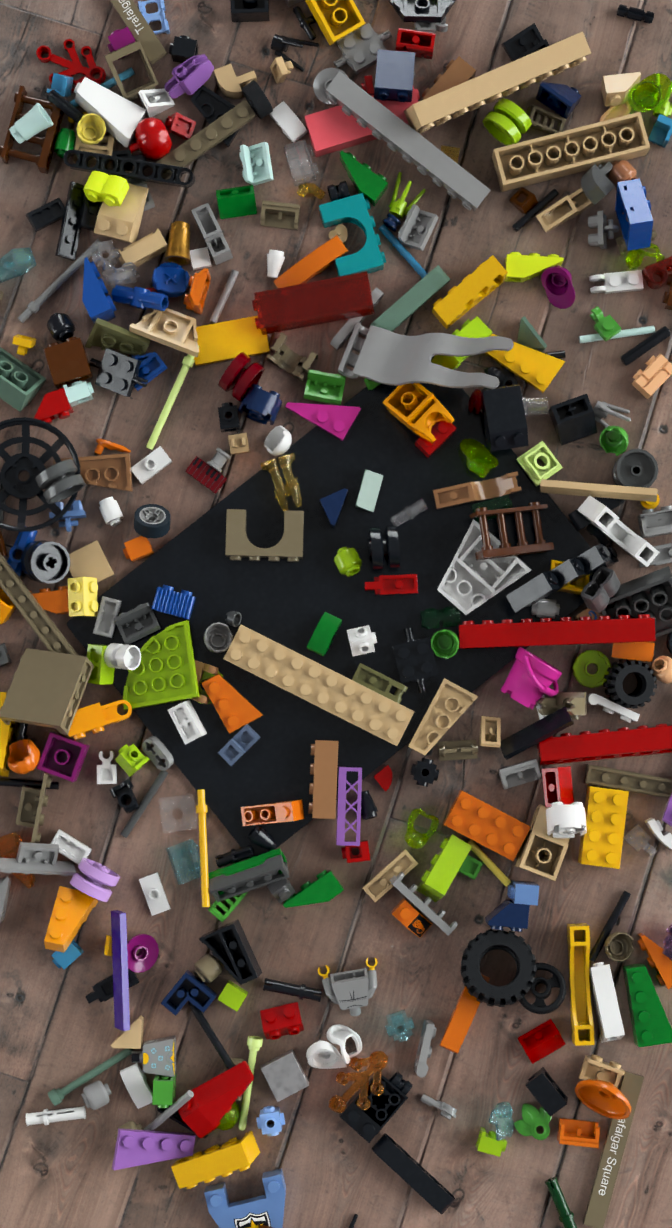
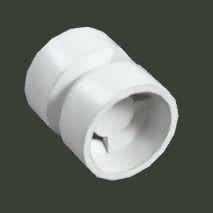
M111 643L105 649V664L110 668L135 670L141 661L140 649L135 645Z

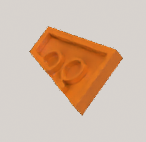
M219 673L201 682L229 734L263 716L258 709Z

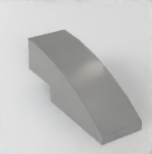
M209 203L192 209L191 212L215 265L232 259L231 250Z

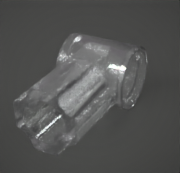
M522 397L526 417L529 415L548 414L547 397Z

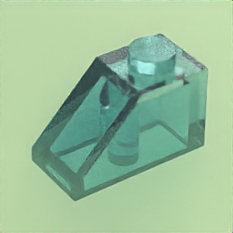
M31 248L11 249L0 259V283L26 274L37 265Z

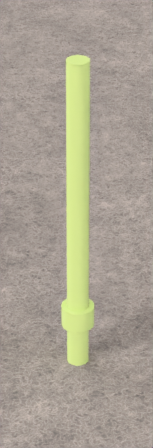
M189 354L184 356L182 368L146 448L153 450L189 368H192L195 362V356Z

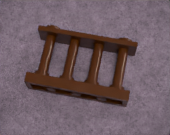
M20 85L19 91H16L14 96L15 106L5 143L0 147V156L5 164H8L10 157L34 162L41 173L48 174L64 112L50 101L27 96L25 87ZM24 103L31 105L39 103L43 108L50 109L52 112L50 118L53 121V126L47 128L46 136H33L28 141L25 140L26 142L41 145V154L38 155L12 149L15 138L9 129L25 115L22 113Z
M532 502L524 507L487 510V507L475 509L476 512L469 516L470 518H479L483 543L482 550L475 553L476 560L545 553L554 550L553 542L546 543V540L543 539L539 511L548 508L547 504L540 505V502ZM532 512L536 538L534 544L528 545V542H526L522 513ZM507 514H514L518 543L514 547H511V544L508 543L504 517ZM497 516L501 545L496 549H493L490 543L487 517Z

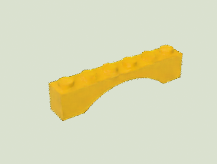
M586 923L567 924L572 1042L575 1046L595 1045L589 977V925Z

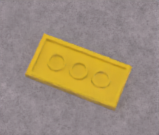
M263 315L196 327L199 355L194 357L195 366L233 360L241 352L248 356L270 353Z

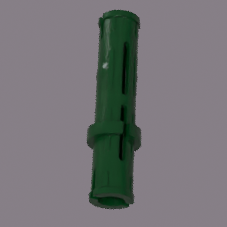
M552 1177V1180H546L545 1183L560 1215V1222L563 1223L565 1228H577L573 1219L574 1214L569 1210L557 1177Z

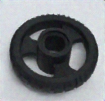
M535 963V966H537L536 971L545 970L552 973L553 976L549 980L543 977L534 979L531 991L536 1000L533 1004H530L525 997L519 1000V1002L532 1013L548 1014L559 1008L566 996V982L561 972L554 966L546 963ZM537 985H546V990L543 993L536 992ZM555 987L560 988L557 999L552 1004L546 1006L544 999L550 996L551 989Z

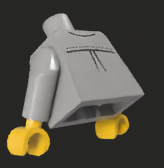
M368 958L365 960L369 971H367V968L339 972L330 974L331 978L328 976L330 973L328 965H326V974H322L320 967L318 968V974L323 976L322 983L326 996L334 1004H339L341 1010L349 1009L351 1016L361 1014V1007L368 1005V999L373 996L377 988L376 958H374L375 963L373 966L368 964Z

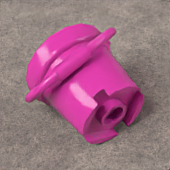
M519 647L515 655L516 660L500 690L505 694H510L512 699L533 710L544 694L550 697L557 695L559 691L557 680L562 675V672L538 656ZM552 683L554 686V690L549 688Z

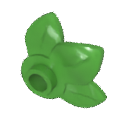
M523 1104V1119L514 1123L516 1130L523 1136H533L537 1140L546 1139L550 1134L548 1124L552 1116H549L543 1107H540L538 1110L533 1105ZM538 1126L544 1128L542 1134L537 1133L536 1129Z

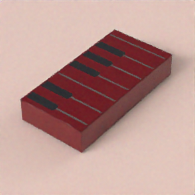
M197 456L185 471L215 494L218 493L227 481L226 477Z

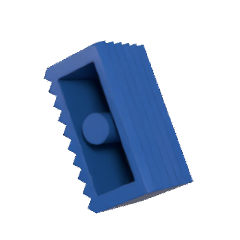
M163 585L162 588L157 587L151 609L190 620L196 600L192 596L193 593L186 590H181V593L173 591L174 587Z

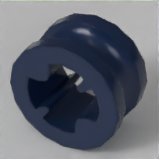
M390 213L387 214V219L382 221L387 228L394 232L397 230L396 227L401 225L400 220Z

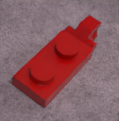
M417 574L381 575L374 577V582H365L364 589L365 591L375 590V595L418 594Z

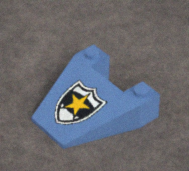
M282 1168L263 1173L262 1181L266 1195L241 1201L229 1202L225 1182L206 1186L204 1194L208 1212L219 1228H258V1225L283 1228L286 1184Z

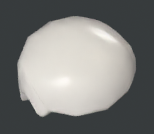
M276 426L266 437L264 446L270 454L274 456L282 455L291 446V434L283 426Z

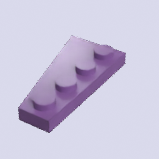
M118 1128L112 1169L119 1170L192 1156L196 1136L192 1133Z

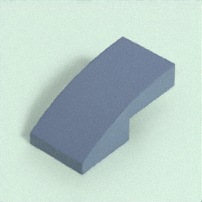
M246 724L218 754L232 766L261 737Z

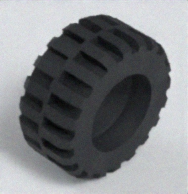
M490 929L486 930L483 934L476 935V938L468 943L462 956L461 975L464 986L467 987L471 996L477 998V1001L484 1002L492 1007L493 1005L505 1007V1005H512L516 1001L521 1000L529 991L535 979L537 966H535V955L531 952L532 948L524 942L525 939L523 937L516 936L515 932L510 930L507 932L504 929L494 931ZM503 950L514 958L517 972L509 984L494 986L486 982L482 977L480 962L489 951Z

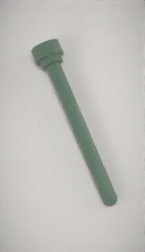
M124 1049L62 1089L54 1088L49 1091L48 1096L53 1105L57 1106L63 1102L62 1100L65 1098V1095L131 1055L133 1049Z

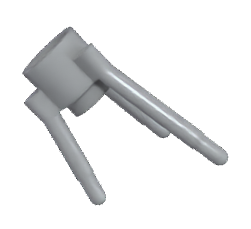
M597 401L593 409L595 421L605 428L609 425L602 418L606 419L608 413L630 422L631 418L613 411L616 410L629 414L630 410L608 404L604 401Z

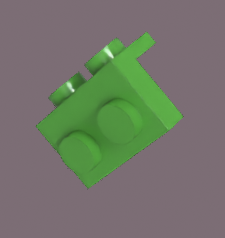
M309 370L303 399L341 406L346 376L319 370Z

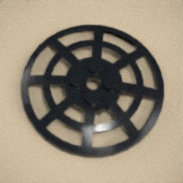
M12 418L1 421L0 430L15 425H22V437L11 438L0 444V457L5 461L0 472V480L4 487V490L0 493V509L7 513L18 515L17 526L0 522V528L14 532H33L44 529L62 518L71 508L78 494L77 492L72 495L62 510L55 503L48 504L43 495L44 489H40L35 480L36 476L46 469L44 464L51 457L54 458L56 463L61 462L56 452L65 444L78 469L75 474L81 475V466L73 445L56 427L34 418ZM30 425L50 431L58 437V440L50 446L40 439L30 437ZM22 443V453L10 456L4 450L13 444ZM30 443L39 445L47 451L38 458L30 454ZM23 471L29 473V478L26 481L19 480V474ZM10 495L19 499V510L4 505L2 501ZM38 496L44 503L35 509L27 510V499ZM47 508L56 515L42 524L25 527L26 516L38 514Z

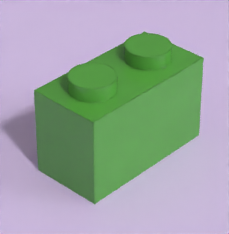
M177 1073L175 1077L155 1076L153 1080L152 1105H157L158 1108H169V1105H173L176 1097Z

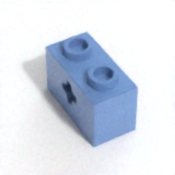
M512 880V884L508 885L507 896L514 904L538 906L539 885L535 882Z

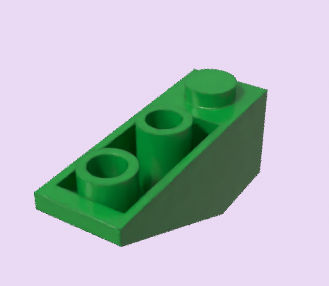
M342 150L340 152V161L358 194L363 193L364 199L368 198L369 203L375 206L388 189L387 179L379 173L375 174L372 172L371 167L366 163L361 164L358 162L356 157L350 152L345 153Z
M323 870L316 875L317 879L314 882L307 881L300 887L301 891L297 894L294 893L285 900L283 906L288 908L328 902L344 891V888L331 870L328 872Z

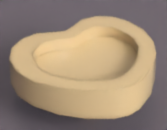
M338 224L335 230L329 232V239L337 235L343 244L346 243L348 238L346 226Z

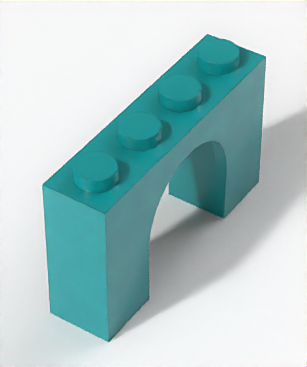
M363 193L319 205L324 228L342 223H353L359 226L366 236V243L360 251L335 259V267L340 282L383 270L384 263H386L384 252L379 250L378 245H381L379 235L374 233L373 228L376 227L374 218L369 216L368 198L364 199Z

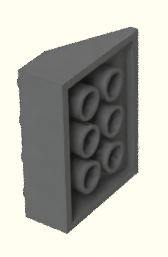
M667 566L621 584L617 593L610 598L607 607L602 611L603 616H610V619H618V615H630L631 619L638 618L640 614H650V618H655V637L672 632V572L670 567Z

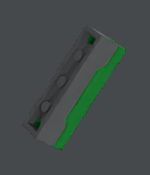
M280 848L208 873L210 893L217 902L290 877L287 859Z

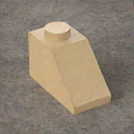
M641 72L603 76L601 91L604 105L617 106L624 104L639 88Z

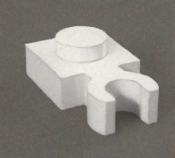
M103 751L99 752V759L102 761V765H97V784H117V764H111L114 758L113 751H110V757L107 759L104 758Z

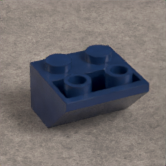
M505 900L485 917V922L491 929L503 930V927H509L511 931L522 932V929H528L530 905L514 904L511 900Z

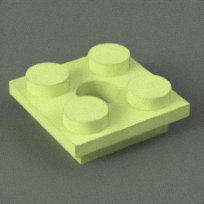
M543 441L516 459L536 487L540 485L542 479L547 480L563 468ZM537 459H541L544 462V467L538 465Z

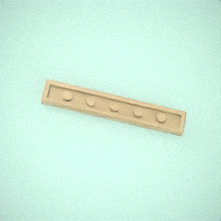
M542 479L540 483V493L590 495L600 498L656 502L658 493L656 488Z

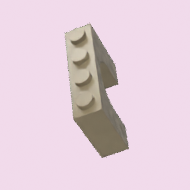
M227 509L225 555L230 557V560L241 561V557L249 558V561H260V558H268V561L279 562L280 558H287V562H299V559H303L304 511L284 510V533L282 539L273 547L259 548L254 546L247 538V511L244 509Z

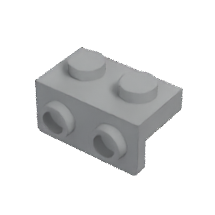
M413 204L407 213L403 226L399 230L398 239L404 246L423 251L439 217L436 214L420 210L417 205Z

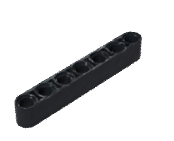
M68 150L63 156L65 164L73 170L85 172L100 171L108 175H117L128 179L184 188L191 187L195 182L194 174L185 167L79 150ZM77 155V162L70 164V157ZM95 158L97 161L96 165L89 167L88 161ZM110 161L115 162L113 170H107V164ZM127 165H134L133 172H125ZM151 167L153 173L150 176H144V170ZM166 170L172 172L169 179H163L162 177L163 172ZM185 173L190 174L188 182L181 181V177Z

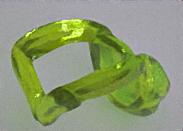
M651 243L648 248L656 249V253L646 252L642 249L630 250L626 256L625 263L629 269L636 270L641 265L644 256L656 258L657 264H660L665 256L661 254L657 245Z
M416 808L412 810L408 817L407 831L404 836L406 843L414 849L423 848L429 838L436 832L439 819L434 815H427L421 809ZM419 814L432 819L430 829L426 833H419L414 828V821Z

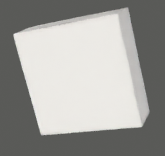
M208 247L190 250L193 271L212 267Z

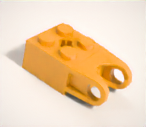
M420 383L398 385L382 402L395 418L412 432L431 443L436 440L431 433L432 426L436 422L445 421L452 424L454 421L452 415L434 394Z
M119 700L103 706L99 702L77 709L68 736L78 740L86 737L85 733L92 731L93 734L105 731L104 727L128 719L132 714V706L126 700ZM126 704L128 712L125 715L118 714V707Z

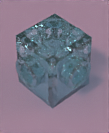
M405 1009L386 1015L389 1024L386 1025L388 1036H393L394 1041L399 1040V1042L409 1040L410 1036L413 1035L411 1029L415 1027L412 1018H407Z

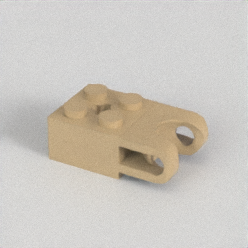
M540 804L534 812L530 823L531 828L523 842L515 867L548 880L556 881L570 838H554L552 833L550 836L547 835L546 810L548 808ZM541 850L542 854L545 855L544 859H539L538 854L539 852H541Z

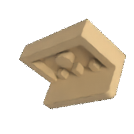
M595 1054L591 1056L585 1055L578 1075L579 1079L603 1080L618 1087L621 1076L625 1074L621 1064L610 1061V1063L604 1062L602 1057Z

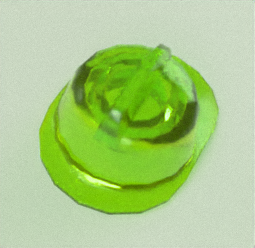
M661 73L646 77L630 90L628 94L630 106L635 111L646 113L662 104L669 98L672 92L670 79Z
M473 439L461 441L460 448L467 456L466 466L469 471L475 473L480 478H485L491 468L498 466V460L480 442Z

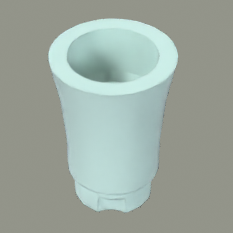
M36 103L9 130L15 140L21 144L39 132L53 126V121L46 110L39 103Z

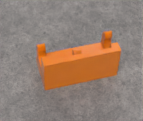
M559 1118L557 1140L559 1144L599 1148V1123Z

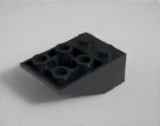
M378 1071L347 1102L339 1112V1116L370 1143L408 1097Z

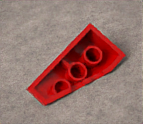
M243 1061L192 1089L191 1091L194 1093V1096L178 1109L182 1120L199 1138L202 1139L219 1126L223 1116L229 1113L236 1099L241 1097L254 1080L247 1062Z

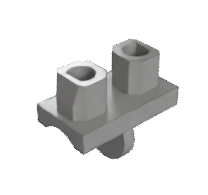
M603 210L597 211V215L588 217V227L590 229L598 228V233L588 234V244L590 246H599L601 250L607 249V233L608 239H614V233L619 231V226L613 225V219H609L607 225V216Z

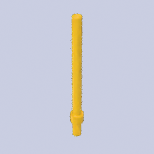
M205 789L197 790L198 805H196V813L198 814L201 896L202 907H210L206 828L208 806L205 804Z

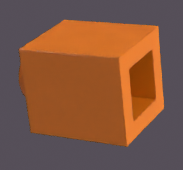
M139 536L124 543L126 547L123 549L126 559H131L132 562L154 554L146 537Z

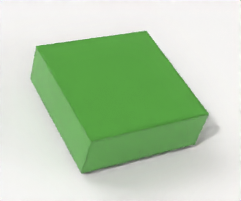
M467 855L458 872L475 880L483 862Z

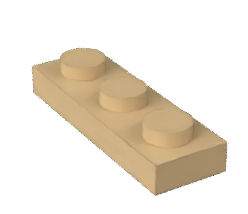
M404 849L362 888L376 903L393 887L389 880L394 875L397 877L401 872L407 875L418 865V862Z

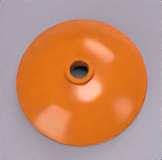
M586 1079L578 1082L575 1087V1094L578 1099L594 1112L612 1119H626L629 1117L632 1110L631 1105L625 1095L612 1083L603 1080Z

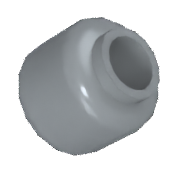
M97 1080L84 1087L81 1096L87 1108L97 1110L109 1103V1095L112 1093L107 1083L103 1085L101 1081Z

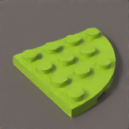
M186 620L166 627L165 630L156 636H152L140 649V664L135 670H128L129 674L123 691V700L128 701L132 709L200 697L189 621ZM123 704L124 710H128V706Z

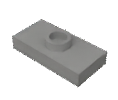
M102 596L93 634L109 638L113 637L116 626L114 618L118 617L122 601Z

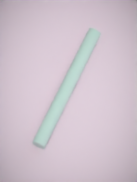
M653 325L621 330V332L610 339L655 333V327ZM598 333L579 336V343L604 340Z

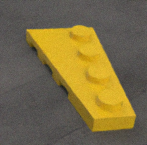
M513 342L514 346L509 351L493 350L485 352L486 355L541 393H544L565 363L561 359Z

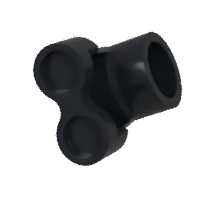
M130 779L110 789L113 798H117L120 806L123 807L127 814L139 808L132 790L134 786ZM132 799L131 803L127 805V800Z

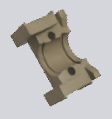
M280 332V336L273 347H271L274 355L268 354L267 361L303 382V372L308 373V369L314 359H318V354L312 351L308 358L296 354L285 345L287 335Z

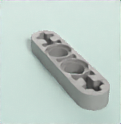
M378 288L372 291L332 339L330 344L337 350L341 348L352 335L356 323L363 322L382 299L384 293Z

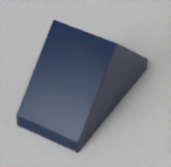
M344 488L320 499L321 506L331 527L335 528L348 489Z

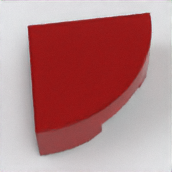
M386 765L373 776L385 792L392 783V771L389 765Z

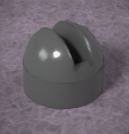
M229 611L226 614L228 615L225 618L226 623L233 627L239 626L242 620L241 613Z

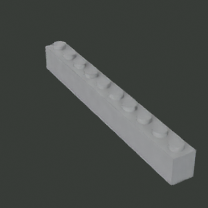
M340 71L326 88L325 94L328 101L334 105L337 103L342 107L341 110L346 115L354 116L360 126L363 128L368 127L372 130L374 137L386 141L387 146L392 151L396 152L397 150L402 154V158L406 162L414 163L420 173L423 175L428 174L432 177L434 184L438 187L443 186L448 190L447 193L454 199H460L466 209L475 211L490 192L487 186Z

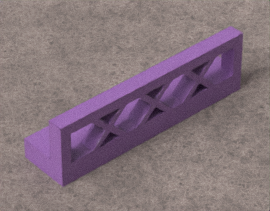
M338 766L336 845L360 846L362 767ZM347 771L358 772V780L352 785L346 780ZM358 783V788L356 790L354 786ZM351 789L357 793V800L352 804L346 800V794ZM352 808L357 814V819L350 824L345 819V814ZM350 828L356 833V841H345V833Z

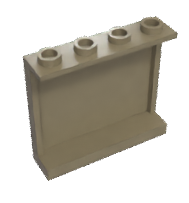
M26 648L20 658L18 669L14 673L10 689L7 691L4 704L0 708V719L6 725H9L11 721L56 728L61 734L68 735L94 665L86 656Z

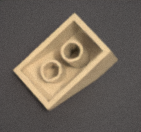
M128 183L129 190L121 206H108L103 202L97 215L93 233L131 244L136 242L149 188Z

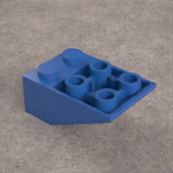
M85 257L82 301L93 323H95L97 318L105 321L116 318L114 311L117 309L110 295L106 296L109 292L102 278L98 279L101 276L94 261L89 262L88 258Z

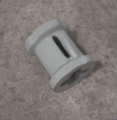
M217 448L216 454L207 464L221 473V468L227 460L231 459V456L222 449Z

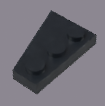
M204 85L191 98L192 103L209 124L235 107ZM239 130L223 140L227 147L230 146Z

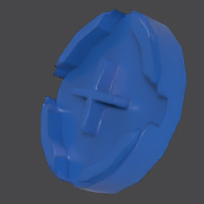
M167 262L160 264L159 267L154 269L151 280L153 287L158 293L168 295V297H178L188 290L190 278L189 273L182 269V266Z

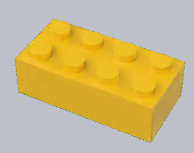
M305 0L329 46L366 24L353 0Z
M587 786L584 806L587 833L582 835L580 839L578 863L620 869L629 791Z

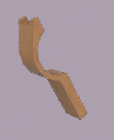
M518 471L489 480L467 482L433 490L436 508L442 509L474 501L488 500L522 491L521 486L518 487L516 476H519Z

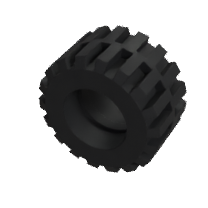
M621 659L619 663L614 662L612 664L613 668L609 667L607 669L609 674L604 675V679H607V681L603 683V687L607 688L605 693L610 695L609 699L623 707L635 709L638 706H645L644 702L649 703L651 701L649 697L655 695L653 689H657V684H654V681L657 679L656 676L652 675L654 671L648 668L649 665L638 660ZM633 672L637 677V687L632 693L626 694L623 690V680L629 673Z

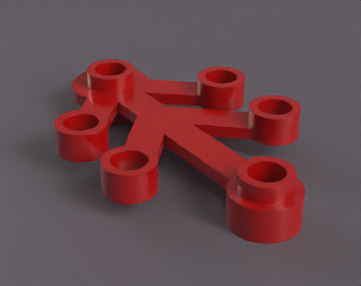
M71 39L65 40L63 45L72 61L52 54L51 49L45 45L40 46L36 51L40 62L47 63L50 61L67 68V70L58 74L72 77L80 73L99 85L106 80L105 70L102 67L96 66L92 49L89 46H84L81 49L82 57L87 60L89 68L82 66L75 50V43ZM71 43L73 44V46L71 48H67V44ZM86 50L90 51L88 55H84ZM43 54H48L47 58H42ZM53 73L49 76V81H50L51 85H52ZM99 74L100 77L95 79L94 75ZM84 77L76 81L73 80V84L77 85L78 82L81 83Z

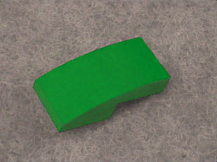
M324 612L307 645V649L324 657L333 642V637L339 629L342 619Z

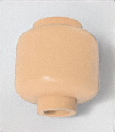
M659 656L651 665V669L654 671L652 675L656 676V679L662 683H672V659L668 656Z

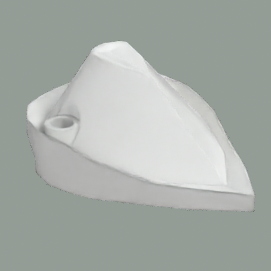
M319 1040L307 1049L306 1057L308 1064L314 1068L334 1069L347 1067L337 1048L327 1041Z

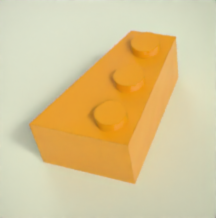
M59 886L44 939L45 949L65 953L77 935L78 930L87 920L92 909L97 905L98 900L80 890Z

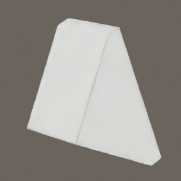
M165 88L140 90L138 92L140 101L144 109H146L149 118L175 105Z

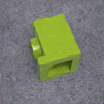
M134 743L131 746L124 745L118 751L119 756L115 759L129 777L150 760L140 752Z
M481 1127L476 1143L477 1151L500 1157L501 1152H505L507 1140L503 1139L497 1132L489 1131V1133H486L485 1128Z

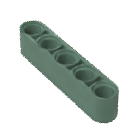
M439 265L436 266L374 320L369 327L372 325L393 332L451 279Z

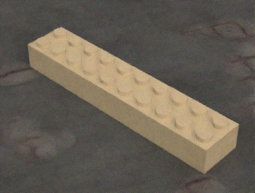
M582 31L411 105L404 111L410 127L421 134L434 127V124L437 127L452 119L451 116L453 119H456L469 110L472 112L484 104L488 105L501 97L509 96L519 90V88L523 90L535 82L539 83L547 79V77L555 76L568 68L571 69L580 65V63L587 60L586 56L591 54L585 35Z
M240 625L223 658L395 746H398L415 712L243 625Z

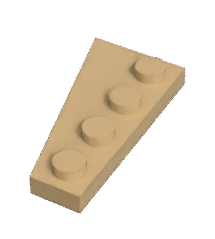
M444 678L408 747L426 755L479 696Z

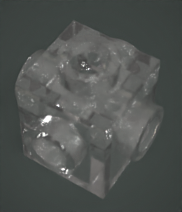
M113 241L93 243L95 252H91L94 264L97 263L98 267H102L103 270L114 268V265L117 264L116 260L120 257L118 247L114 248ZM104 253L109 254L108 258H103L102 255Z

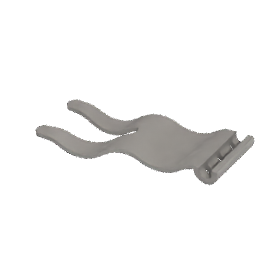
M357 322L339 365L338 372L348 378L356 379L360 376L377 383L394 386L409 383H428L449 388L485 387L495 389L500 383L499 379L486 373H467L452 370L432 363L431 359L435 355L463 357L493 350L509 351L513 348L514 344L512 339L501 336L467 338L447 333H425L417 336H407L372 325L370 328H366ZM359 334L366 337V339L358 337ZM355 350V351H357V352H360V354L357 355V354L353 353L352 351ZM348 365V366H350V367H352V368H354V369H353V370L347 369L346 366Z

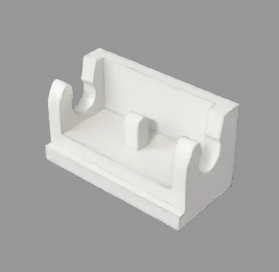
M190 700L167 710L185 745L207 734Z

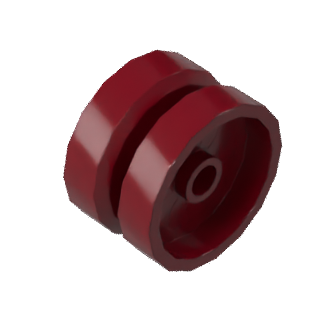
M244 352L237 355L231 362L218 384L226 392L233 389L232 397L239 402L242 401L246 389L251 387L252 384H257L265 370L257 362L250 365L251 358Z

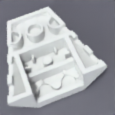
M474 519L437 589L465 615L531 571L518 556L476 560L475 553L482 550L483 543L480 524ZM489 532L491 546H493V549L499 548V545H501L500 540Z

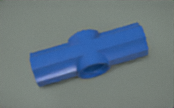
M116 285L111 293L112 301L129 304L139 309L146 310L149 308L165 311L169 305L168 295L151 292L141 287L134 286V288Z
M38 531L19 532L14 546L9 551L7 562L19 578L23 570L21 568V559L16 560L15 553L18 550L24 551L27 545L34 542Z

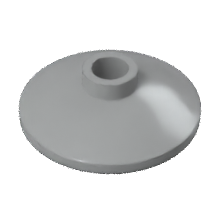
M326 68L320 71L314 79V94L324 104L334 105L327 100L325 90L340 71L347 76L345 72L338 68Z

